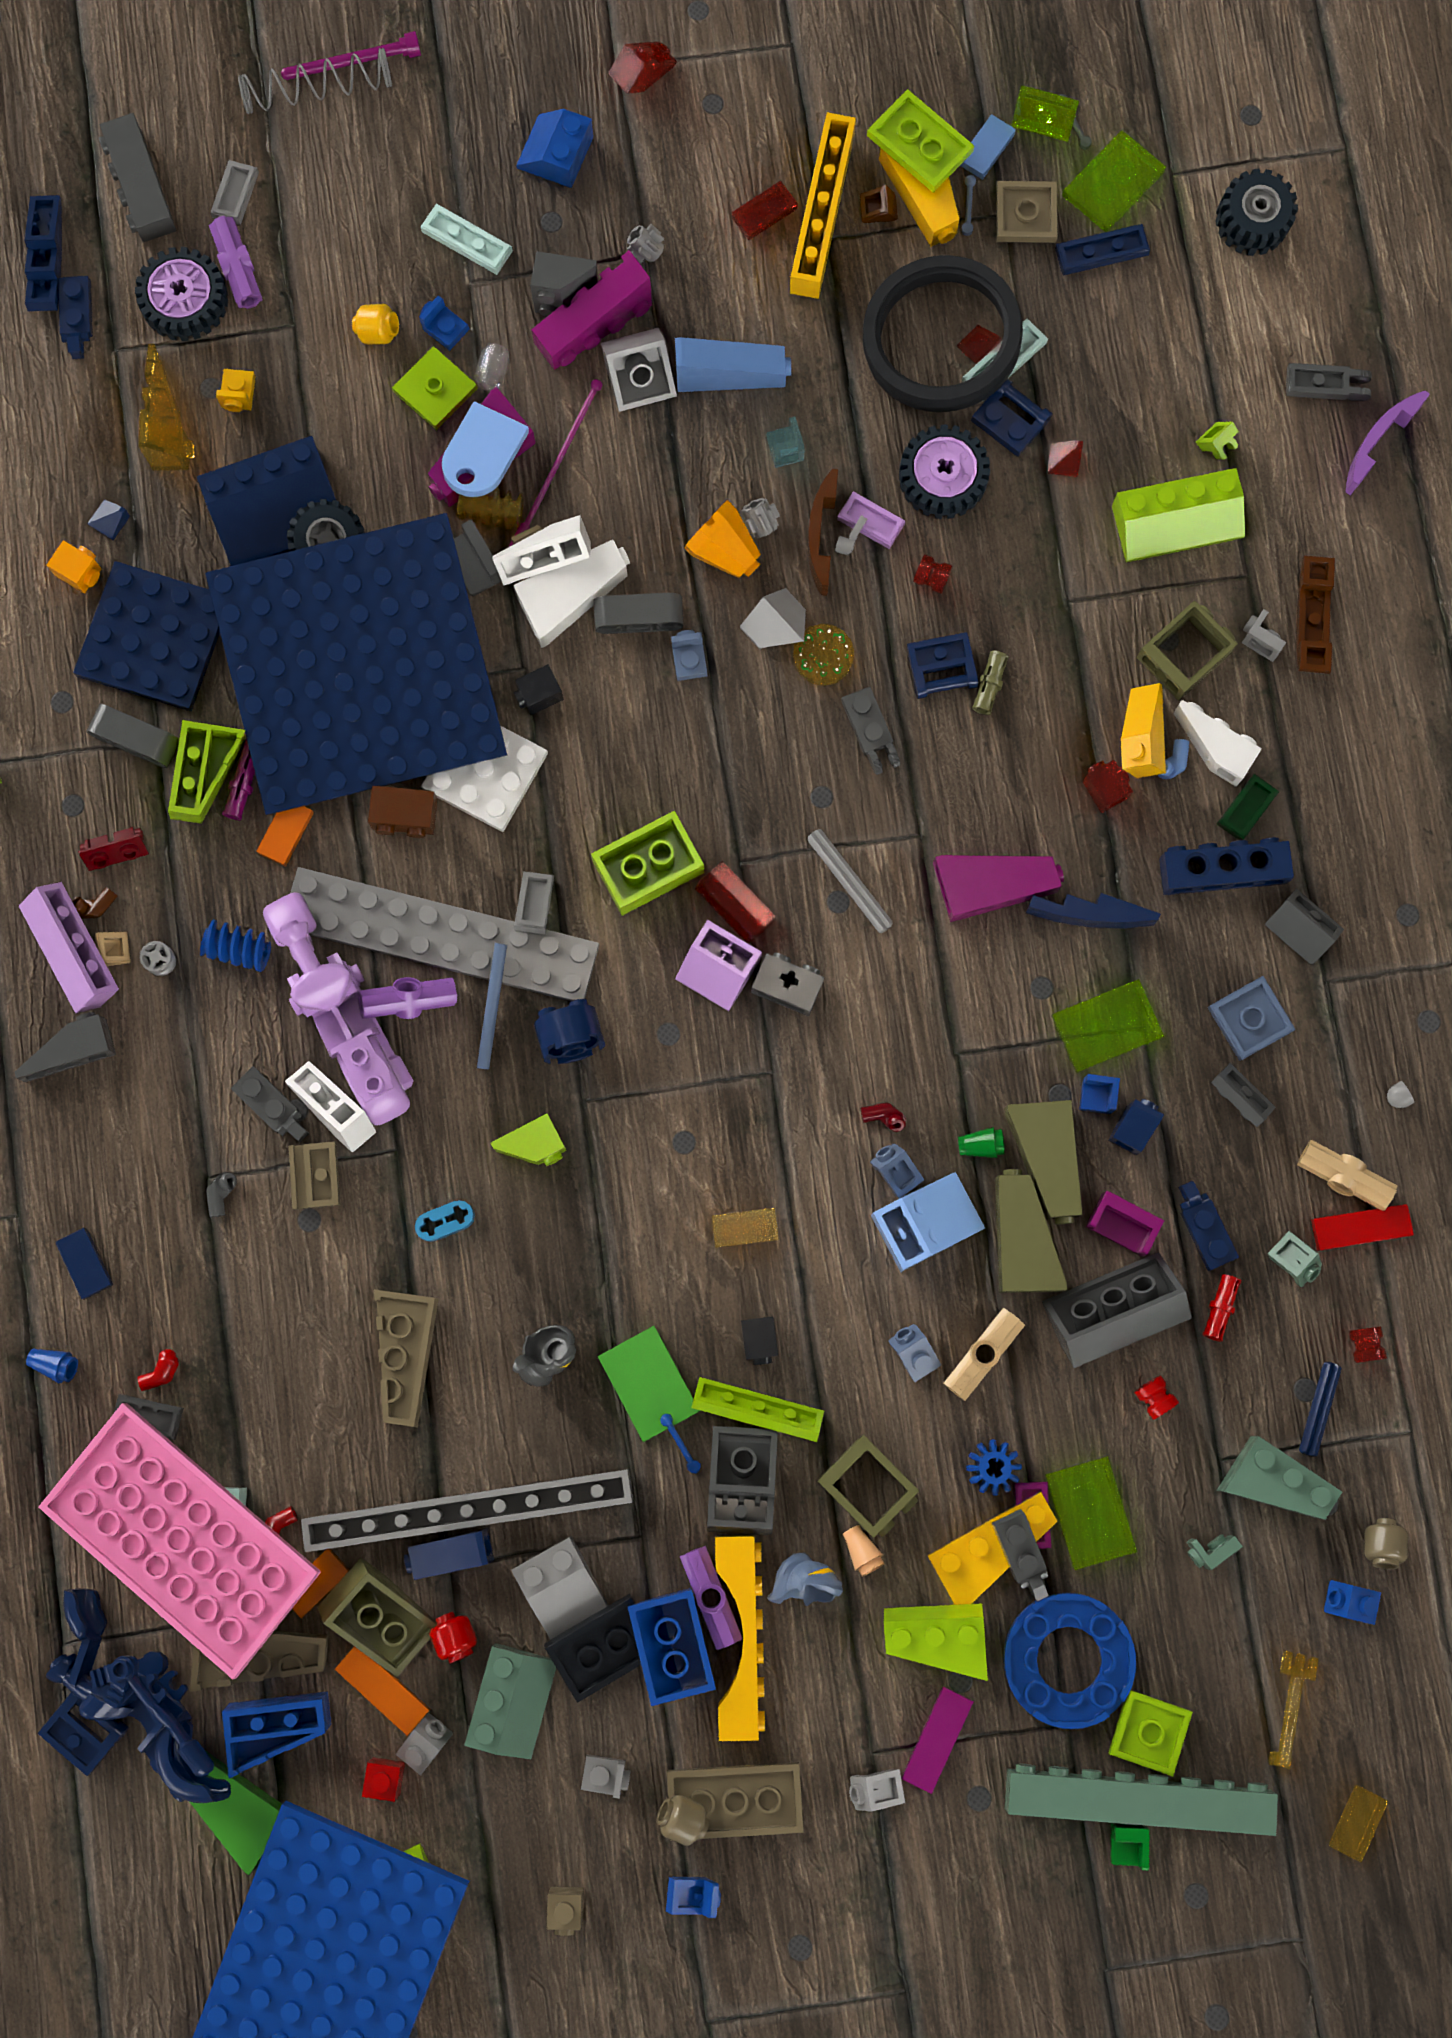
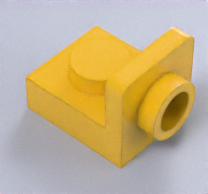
M223 370L221 390L216 391V398L221 408L231 412H240L242 409L251 410L256 378L254 371Z

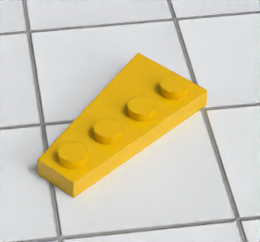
M1042 1492L1033 1495L1019 1505H1015L927 1555L954 1605L972 1604L1009 1568L992 1522L1022 1509L1036 1542L1057 1522Z

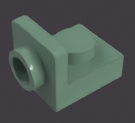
M1290 1231L1268 1253L1269 1258L1294 1278L1295 1283L1300 1287H1303L1306 1282L1314 1281L1321 1272L1322 1262L1319 1254Z
M1223 1534L1207 1544L1209 1548L1207 1552L1197 1539L1191 1538L1186 1542L1191 1548L1187 1553L1198 1568L1204 1566L1208 1570H1213L1243 1547L1235 1536L1228 1535L1225 1537Z

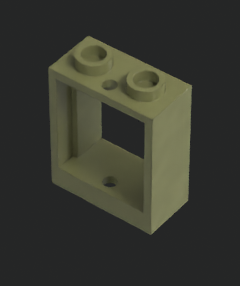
M1195 600L1145 644L1136 657L1178 701L1232 654L1238 644L1232 632L1226 627H1221L1213 619L1211 611L1206 606L1199 605ZM1188 621L1219 651L1190 679L1158 649Z
M864 1434L817 1480L873 1538L877 1534L881 1537L885 1536L896 1524L892 1519L900 1511L906 1514L918 1502L915 1495L919 1490ZM866 1451L907 1490L873 1525L833 1486Z

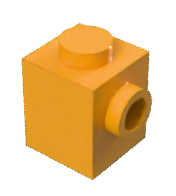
M64 540L46 564L54 576L84 594L89 587H93L97 583L101 567L95 561L96 555L84 546H80L77 549Z

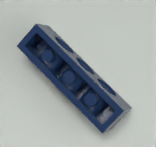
M1276 837L1262 839L1259 844H1248L1247 840L1231 842L1229 846L1217 847L1216 843H1206L1199 845L1198 849L1186 850V846H1174L1168 848L1167 852H1164L1159 859L1163 895L1285 885L1294 878L1289 841L1279 842V838ZM1251 856L1259 857L1262 860V869L1252 866L1250 862ZM1219 860H1228L1232 864V871L1221 869ZM1188 862L1198 863L1202 873L1193 874L1190 872Z

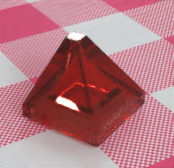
M977 325L957 344V347L977 364L1000 343L1001 337Z
M1083 441L1051 443L1047 473L1078 477Z

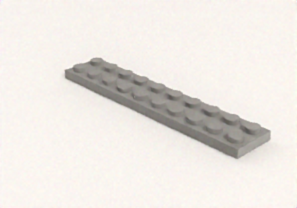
M301 867L297 868L290 893H300L304 897L316 921L317 927L313 932L309 933L311 936L488 981L490 979L495 943L506 944L507 950L502 984L571 1002L577 999H585L599 949L598 942L546 930L545 935L514 931L515 921Z

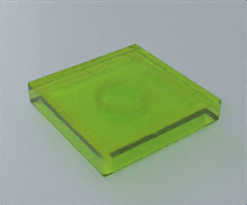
M1021 85L1012 127L1068 142L1079 101Z

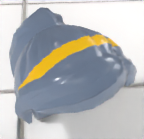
M805 1552L794 1553L780 1565L776 1573L773 1590L767 1599L772 1603L781 1604L784 1600L792 1597L803 1599L806 1606L816 1601L832 1602L836 1596H840L843 1592L842 1582L826 1564L812 1561Z

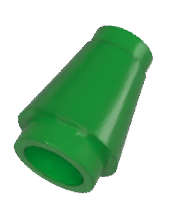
M994 1127L964 1136H958L960 1155L998 1158V1155L1005 1154L1003 1129L995 1130Z

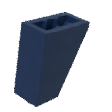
M488 1528L408 1547L409 1554L404 1555L407 1573H413L414 1580L483 1566L495 1561Z

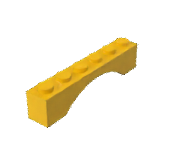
M754 1535L715 1536L716 1572L727 1584L736 1601L743 1631L742 1655L737 1673L728 1691L718 1703L719 1741H759V1732H765V1711H758V1697H764V1677H757V1663H764L763 1643H757L756 1630H763L762 1609H756V1596H762V1576H755V1562H761V1542H755Z

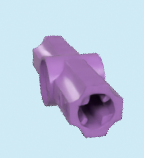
M221 216L215 218L209 225L218 250L217 257L226 281L228 280L235 302L239 308L250 309L256 307L263 299L253 274L255 270L246 246L241 241L236 222L233 217Z
M404 977L397 979L393 986L359 990L358 1005L362 1019L393 1014L402 1019H413L420 1016L422 1010L455 1006V1003H457V992L453 978L420 982L415 978Z
M706 1545L679 1556L716 1650L742 1640L743 1637ZM710 1588L716 1589L721 1596L720 1602L715 1606L704 1604L702 1594L705 1590Z

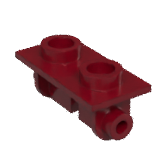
M132 826L128 829L114 832V841L111 842L108 835L86 839L85 843L80 844L78 853L88 871L102 869L113 864L149 855L143 842L144 834L141 827L135 829Z

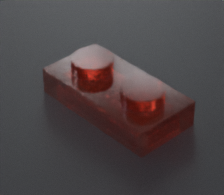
M779 181L732 212V219L746 238L751 240L797 210L798 203L784 184Z

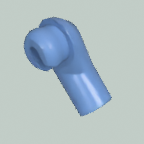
M1174 740L1173 754L1165 760L1166 773L1159 774L1160 778L1172 779L1186 769L1190 743L1188 740Z

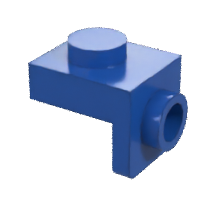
M1331 1580L1328 1586L1324 1612L1375 1625L1381 1592Z
M669 1877L666 1903L667 1913L671 1915L702 1914L707 1918H716L717 1908L721 1903L718 1883L706 1877Z

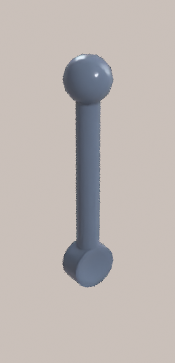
M968 175L965 178V184L967 185L965 223H963L961 232L965 236H969L973 232L971 210L973 186L976 184L974 175Z

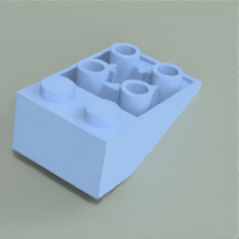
M956 1172L884 1206L871 1215L900 1272L985 1229Z

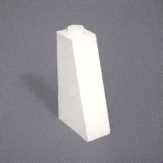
M614 540L591 549L590 558L532 576L513 585L515 595L541 648L549 645L593 607L595 598L605 596L628 576L626 565L630 564L624 548H617Z

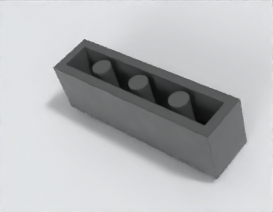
M134 113L99 124L103 136L99 137V141L105 156L109 154L111 156L112 162L108 163V167L113 180L120 181L122 188L117 189V193L123 207H129L131 214L126 215L132 233L138 232L144 243L176 232L174 221Z

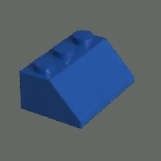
M691 1588L627 1606L651 1706L716 1690Z

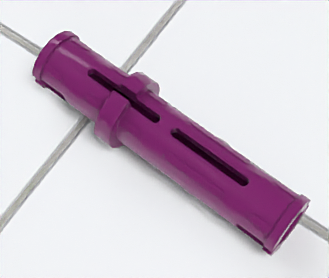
M247 738L239 758L234 779L229 781L228 789H230L225 809L222 812L223 816L238 821L242 820L247 797L252 795L253 787H251L255 774Z

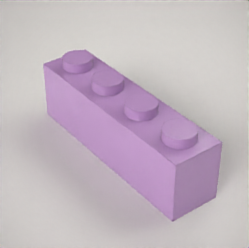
M62 882L36 887L19 905L23 916L74 1012L80 1013L100 1008L119 990Z

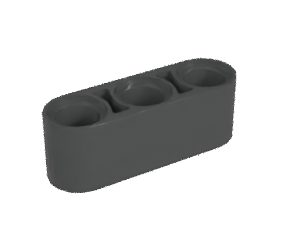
M649 593L597 597L594 599L595 631L602 634L679 630L684 626L682 595L678 593Z
M99 704L86 730L89 735L102 742L163 768H168L179 745V738L175 735L104 704Z

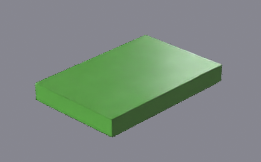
M655 1326L598 1356L643 1442L668 1429L660 1422L662 1415L670 1414L673 1418L672 1424L674 1426L700 1412V1410L691 1408L693 1397Z

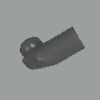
M223 1172L219 1174L207 1187L206 1193L210 1218L226 1215L224 1199L237 1185V1178L233 1173Z

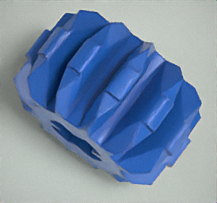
M991 1439L989 1440V1451H987L983 1443H978L977 1448L982 1455L978 1456L972 1452L968 1454L970 1459L977 1461L976 1465H966V1471L977 1472L976 1475L969 1479L970 1483L975 1484L981 1479L983 1480L979 1486V1492L984 1493L989 1484H991V1494L997 1496L999 1493L998 1484L1001 1485L1005 1492H1009L1011 1488L1006 1480L1009 1479L1015 1483L1019 1482V1478L1011 1474V1471L1021 1470L1022 1465L1017 1463L1011 1464L1010 1462L1018 1456L1017 1451L1005 1455L1009 1447L1008 1443L1003 1442L997 1451L996 1440ZM992 1458L993 1462H998L999 1460L1001 1466L998 1467L999 1474L997 1476L994 1473L988 1474L986 1471L990 1467L988 1461Z

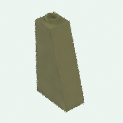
M1072 1101L1007 1105L1004 1109L1005 1117L1028 1175L1032 1177L1046 1220L1055 1219L1056 1225L1075 1223L1074 1218L1082 1215Z
M1021 1169L1003 1170V1175H998L995 1178L999 1293L1066 1291L1067 1282L1031 1175H1022Z

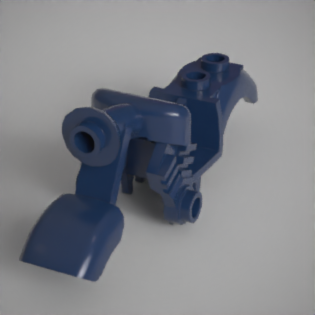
M75 1588L64 1590L63 1606L66 1620L73 1634L79 1640H82L78 1655L71 1654L67 1656L64 1654L56 1658L50 1664V1670L47 1672L46 1678L55 1683H62L70 1692L82 1700L79 1712L85 1719L112 1720L131 1716L140 1721L146 1730L147 1736L139 1745L138 1750L141 1753H146L150 1759L151 1767L160 1775L163 1782L169 1788L171 1795L177 1801L183 1802L186 1800L193 1803H212L229 1798L231 1795L230 1783L225 1779H216L208 1775L214 1769V1763L200 1743L192 1739L193 1724L190 1722L192 1717L180 1702L188 1690L187 1685L182 1684L177 1690L172 1687V1679L178 1675L175 1670L167 1672L158 1680L159 1676L164 1674L169 1665L166 1655L160 1651H151L138 1660L135 1656H120L113 1663L91 1671L102 1640L101 1635L107 1625V1619L100 1604V1596L94 1589Z

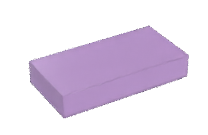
M854 491L837 520L851 528H854L861 515L867 518L860 533L888 549L891 548L905 525V520Z

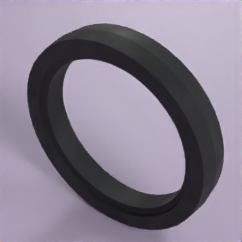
M951 255L919 259L892 273L883 281L872 296L863 324V349L869 368L878 384L897 401L909 407L929 412H951L965 409L978 404L995 393L1013 371L1020 353L1023 337L1022 318L1017 300L1003 278L980 262ZM937 282L960 283L978 290L995 305L1004 326V337L1001 347L990 365L970 380L950 386H928L906 378L889 362L881 344L882 328L893 306L912 290Z

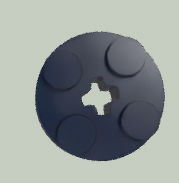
M587 999L574 1000L569 1003V1006L560 1009L547 1007L538 1012L539 1019L535 1021L534 1027L545 1063L551 1064L550 1058L557 1059L558 1064L579 1061L592 1056V1049L596 1046H599V1050L605 1047L596 1009L594 1006L588 1005Z

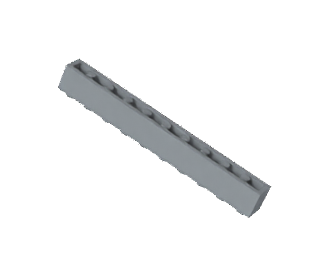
M629 1469L308 1517L301 1519L304 1550L305 1552L621 1505L634 1501Z

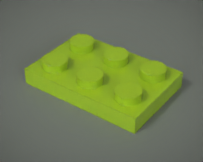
M908 89L867 130L868 138L933 193L974 151V145Z

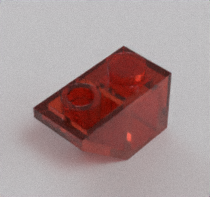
M659 41L625 44L608 74L627 94L639 93L647 90L675 67L677 61L670 54V49Z

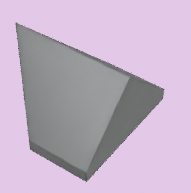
M787 588L764 596L740 625V629L759 650L765 647L804 642L806 609Z

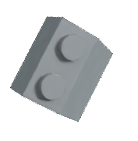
M659 328L600 343L619 412L677 397L665 339Z

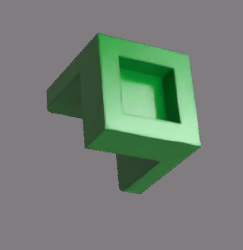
M1111 1823V1863L1113 1865L1138 1866L1141 1870L1149 1871V1828L1145 1825Z

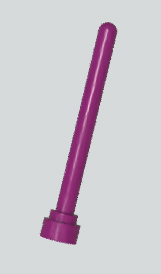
M416 31L404 33V37L399 38L398 42L337 55L327 59L331 61L334 69L351 66V56L353 53L358 55L361 62L364 63L377 60L378 49H382V47L385 49L386 57L403 54V56L409 55L410 58L421 56V50ZM354 56V65L359 64ZM326 58L301 65L304 67L307 75L323 72ZM327 62L326 71L332 70ZM297 65L283 68L281 71L282 78L285 80L296 78ZM299 68V77L305 76L302 69Z

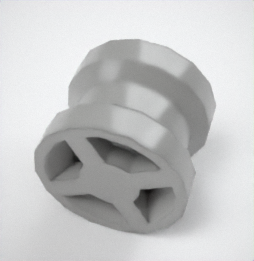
M160 941L149 942L140 951L141 964L156 976L168 975L176 966L177 959L175 953Z

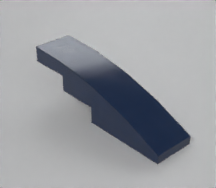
M60 195L30 196L24 238L27 247L24 272L28 280L25 306L27 311H58V278L61 277L62 261Z
M1103 893L1098 896L1095 904L1067 894L1062 905L1033 895L1026 910V914L1047 920L1094 928L1122 929L1154 926L1161 915L1158 912Z

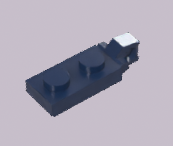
M88 276L58 278L61 340L63 343H67L68 353L71 354L72 359H84V341H90V337H93L91 280Z
M1194 1181L1178 1187L1185 1201L1180 1204L1182 1210L1180 1214L1207 1270H1213L1239 1258L1220 1216L1207 1193L1200 1195Z

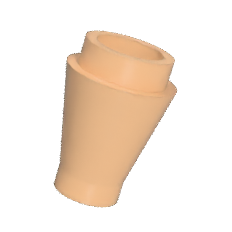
M856 1525L842 1534L846 1540L855 1571L859 1570L862 1577L885 1564L881 1558L883 1554L863 1532L860 1525Z

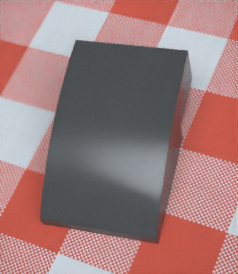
M713 1426L707 1521L708 1532L772 1535L777 1431Z

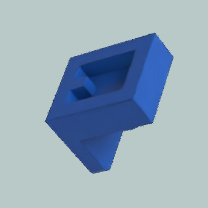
M439 295L433 301L427 302L420 312L419 318L422 329L449 351L469 330L468 324L445 306L444 299Z

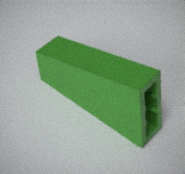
M205 1750L214 1763V1769L208 1775L216 1779L228 1781L231 1785V1795L222 1801L212 1803L190 1802V1804L240 1868L250 1875L260 1863L282 1803L240 1774L229 1779L227 1765Z

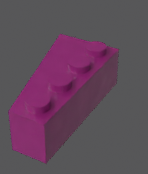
M630 250L621 256L624 262L612 271L610 267H607L599 274L601 279L591 289L584 286L575 293L576 295L573 297L569 307L562 304L531 329L534 344L554 370L560 366L569 365L575 360L576 355L585 349L591 350L595 348L602 338L610 333L615 334L619 332L626 322L634 317L643 316L652 306L650 277Z

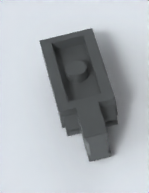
M254 1066L230 1088L266 1124L282 1137L289 1132L301 1143L310 1134L298 1123L302 1118V1115L299 1113L300 1110Z
M1022 1509L992 1522L1012 1575L1016 1582L1019 1583L1021 1589L1028 1587L1031 1596H1034L1036 1602L1049 1597L1042 1581L1048 1577L1047 1567Z

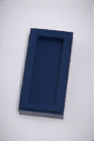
M82 1228L55 1242L81 1299L85 1300L113 1286L87 1228Z

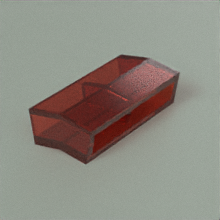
M723 861L699 880L695 888L748 944L776 920V916Z

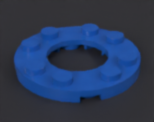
M1056 1593L1038 1602H1033L1015 1619L1005 1640L1003 1667L1012 1694L1032 1716L1054 1727L1081 1729L1104 1721L1126 1700L1135 1678L1136 1652L1127 1627L1116 1613L1104 1603L1083 1594ZM1064 1627L1082 1629L1091 1635L1099 1647L1101 1656L1099 1674L1094 1682L1084 1690L1074 1693L1059 1692L1047 1685L1040 1675L1037 1665L1038 1649L1044 1638L1054 1630Z

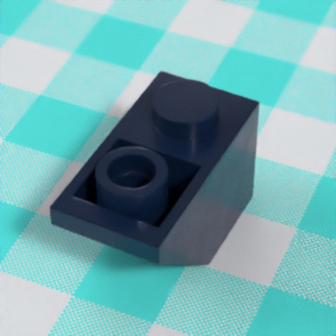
M1135 1099L1125 1107L1108 1141L1134 1155H1138L1143 1151L1164 1114L1157 1111L1159 1107L1153 1102L1146 1099H1141V1101Z

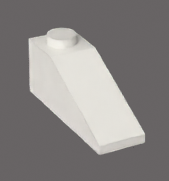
M578 515L545 527L495 554L492 559L503 585H507L590 558L591 541L582 518Z
M310 1061L285 1080L286 1084L352 1153L376 1133L365 1111Z

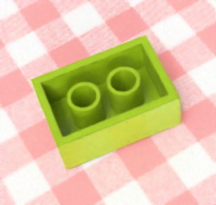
M675 810L591 853L593 863L622 916L704 874V864Z

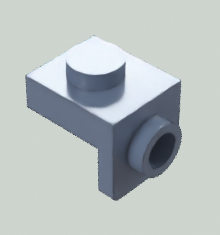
M915 1324L900 1329L895 1336L888 1340L914 1382L941 1366L926 1336Z

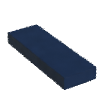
M1143 224L1058 243L1056 244L1055 251L1062 275L1064 276L1149 256L1150 247Z

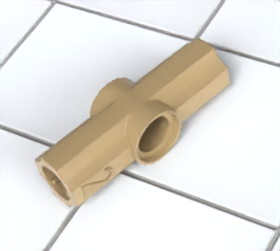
M1313 1140L1308 1142L1297 1163L1303 1169L1328 1181L1327 1185L1335 1192L1345 1196L1354 1195L1382 1211L1388 1207L1397 1191L1396 1184L1367 1170L1366 1164L1360 1159L1348 1154L1339 1155Z
M1002 1308L977 1341L971 1345L969 1351L943 1384L956 1396L966 1401L990 1369L998 1363L1001 1355L1024 1328L1025 1324L1014 1314ZM980 1345H986L992 1351V1358L987 1364L979 1362L976 1357V1350Z

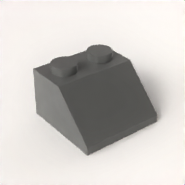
M537 251L530 284L535 313L547 317L562 304L569 307L573 297L576 295L575 293L584 286L591 289L599 281L597 260Z

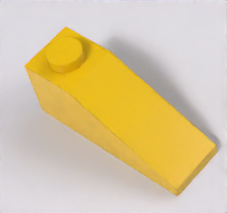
M1160 683L1132 688L1130 691L1121 736L1122 769L1135 778L1166 773L1162 684Z

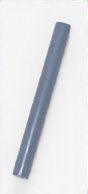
M495 943L477 1062V1068L489 1069L507 950L506 944Z

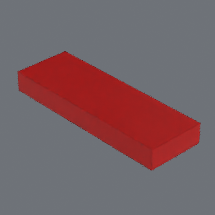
M1408 1204L1390 1206L1384 1211L1372 1209L1311 1219L1317 1251L1414 1235Z

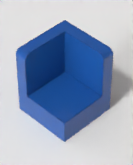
M1094 1074L1085 1076L1082 1082L1079 1110L1112 1114L1117 1108L1120 1078Z

